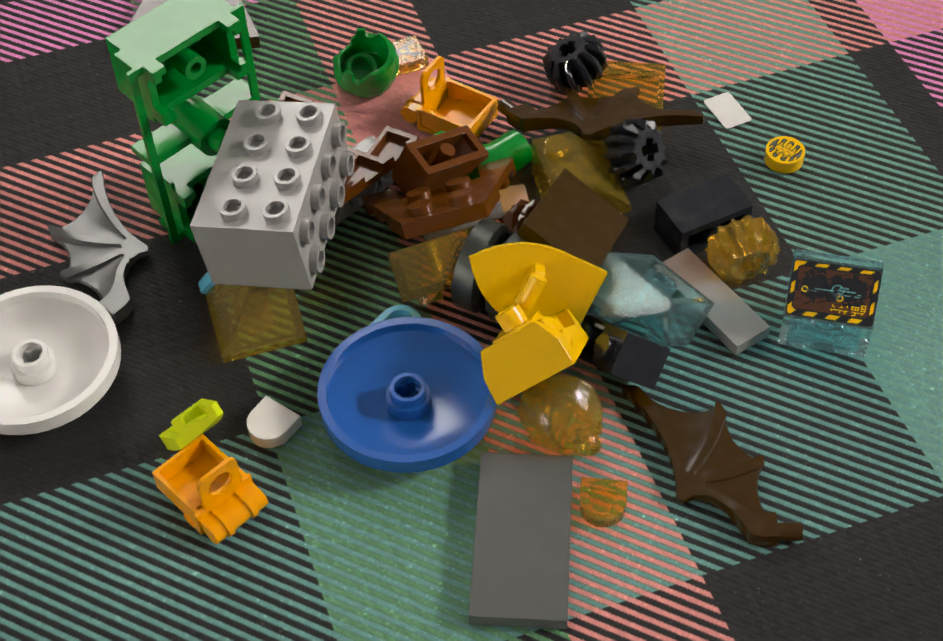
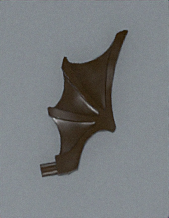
M639 87L625 88L613 96L598 98L581 97L578 95L577 90H573L567 93V98L562 102L538 110L527 103L517 106L507 98L502 99L497 106L498 111L506 116L507 123L519 131L527 132L560 128L577 132L582 136L583 140H592L610 134L611 127L625 121V119L634 117L655 121L656 127L704 123V115L697 111L662 110L644 103L638 98L640 94Z
M623 385L622 393L646 420L667 454L674 474L676 500L678 503L683 505L692 500L711 503L730 517L748 544L778 546L779 541H802L803 527L801 522H778L776 512L764 511L758 495V478L764 469V457L761 454L755 457L749 456L736 445L729 433L726 422L727 413L720 401H716L714 408L706 412H682L656 403L636 385Z

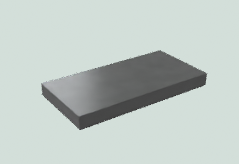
M481 452L469 624L567 629L573 456Z

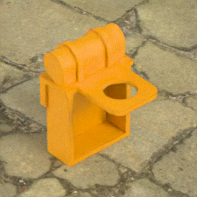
M437 56L422 72L419 91L406 101L405 106L401 109V115L409 123L417 121V129L430 135H434L439 131H449L467 125L478 138L497 117L498 98L452 80L449 76L445 78L444 58ZM437 69V77L429 79L432 72Z
M204 434L200 435L152 472L157 488L184 513V519L201 535L206 533L209 539L216 545L226 537L234 535L237 528L250 518L253 519L259 515V511L268 504L264 493L253 483L251 474H246L233 457L225 455Z

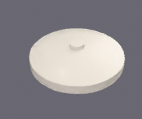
M51 285L25 287L0 295V434L28 435L58 428L87 412L108 391L120 366L121 344L112 317L97 300L75 289Z

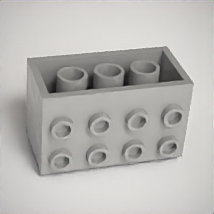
M238 100L190 224L191 231L213 284L312 290L317 273H321L324 269L325 246L327 240H331L334 236L335 214L337 208L342 207L344 204V185L347 176H352L355 165L354 154L352 151H348L346 144V124L344 121H340L336 103Z

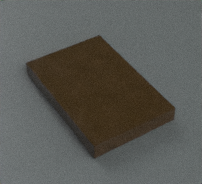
M564 168L516 233L526 242L544 244L560 249L600 267L629 219Z

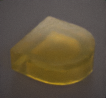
M581 477L579 509L585 521L596 527H610L619 523L626 511L628 481Z

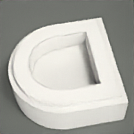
M265 396L247 417V429L250 439L253 443L263 448H275L284 444L302 426L300 415L268 396Z

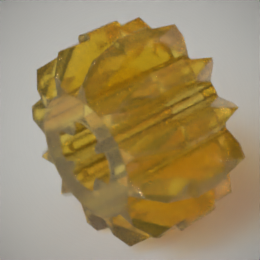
M746 215L739 221L732 219L730 224L718 226V233L707 238L709 245L705 250L708 255V262L723 282L733 280L736 284H739L744 279L750 278L754 280L756 275L768 272L767 267L774 265L778 261L777 254L781 251L775 232L771 230L770 225L765 222L763 217L753 219L750 215Z

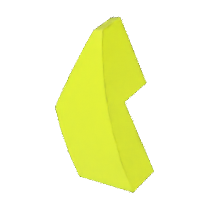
M201 398L172 419L170 422L172 426L161 433L159 437L168 450H181L222 419L223 411L217 401Z

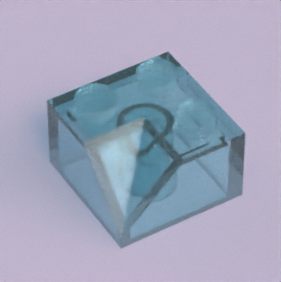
M609 252L600 268L606 270L608 274L592 302L595 305L594 311L603 319L612 323L617 321L638 322L648 330L646 335L650 340L666 347L687 346L715 304L654 255Z

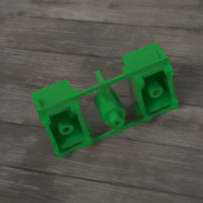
M168 0L105 38L119 91L133 101L143 137L131 145V149L134 154L143 160L139 164L151 207L162 216L159 218V223L168 231L170 242L173 245L184 237L196 243L190 224L229 126L230 120L228 119L232 117L238 100L261 101L244 5L240 3L234 7L225 0ZM238 34L244 59L237 52L235 36ZM228 73L236 78L203 100L195 96V94ZM247 75L248 84L241 78ZM148 118L154 123L159 121L163 125L151 132Z

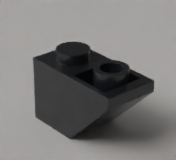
M586 314L581 327L589 339L578 358L612 375L654 390L670 348Z

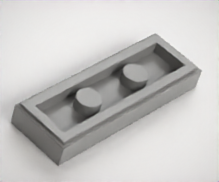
M687 248L655 266L654 276L735 356L769 336L770 326L690 249Z

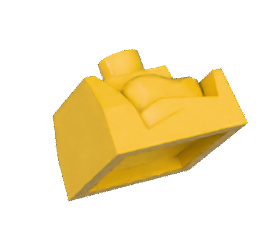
M516 303L495 316L503 330L492 342V345L481 351L484 381L496 404L499 405L575 364L589 337L568 308L555 315L543 317L539 311H536L526 317L520 305Z

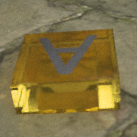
M416 35L392 41L399 56V70L396 76L420 70L429 65L428 55Z

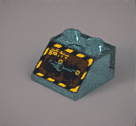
M794 249L783 301L778 344L790 345L801 349L809 348L834 352L845 356L865 357L873 331L884 262Z

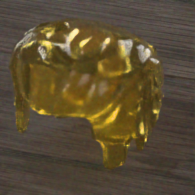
M557 374L524 391L519 401L518 417L522 425L529 432L528 439L531 442L566 456L570 454L587 457L593 456L602 448L599 436L603 431V407L596 391L590 384L574 376Z

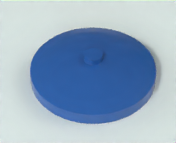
M393 318L360 329L336 347L324 364L320 374L317 390L321 420L327 434L340 450L355 461L387 472H422L436 469L459 459L483 439L494 420L497 410V404L483 377L481 351L484 348L476 339L460 328L430 318Z

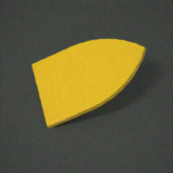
M506 243L481 250L469 256L472 272L478 287L489 304L498 313L516 303L520 305L526 317L536 311H539L543 317L555 315L568 308L579 324L584 319L608 274L606 270L578 257L539 243Z

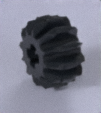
M582 31L577 35L571 32L567 38H559V42L556 45L549 46L548 54L542 58L546 77L550 84L554 85L556 89H561L564 94L572 90H577L579 93L583 87H592V82L596 79H601L603 77L602 71L609 66L600 40H597L595 35H589L587 31Z
M634 117L625 119V121L610 128L611 136L603 140L608 147V153L603 157L609 159L610 166L608 172L616 174L619 183L634 184L635 186L646 185L647 182H652L657 177L663 176L662 167L669 163L664 155V151L670 146L663 144L664 131L656 129L655 121Z

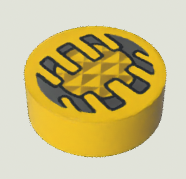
M788 136L775 137L766 145L765 164L771 170L778 173L796 172L803 165L805 147L795 138Z

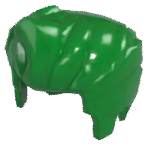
M357 28L355 35L351 37L350 43L332 58L334 78L338 85L351 95L361 98H374L384 94L391 87L399 70V56L394 44L383 34L368 33L365 31V28Z

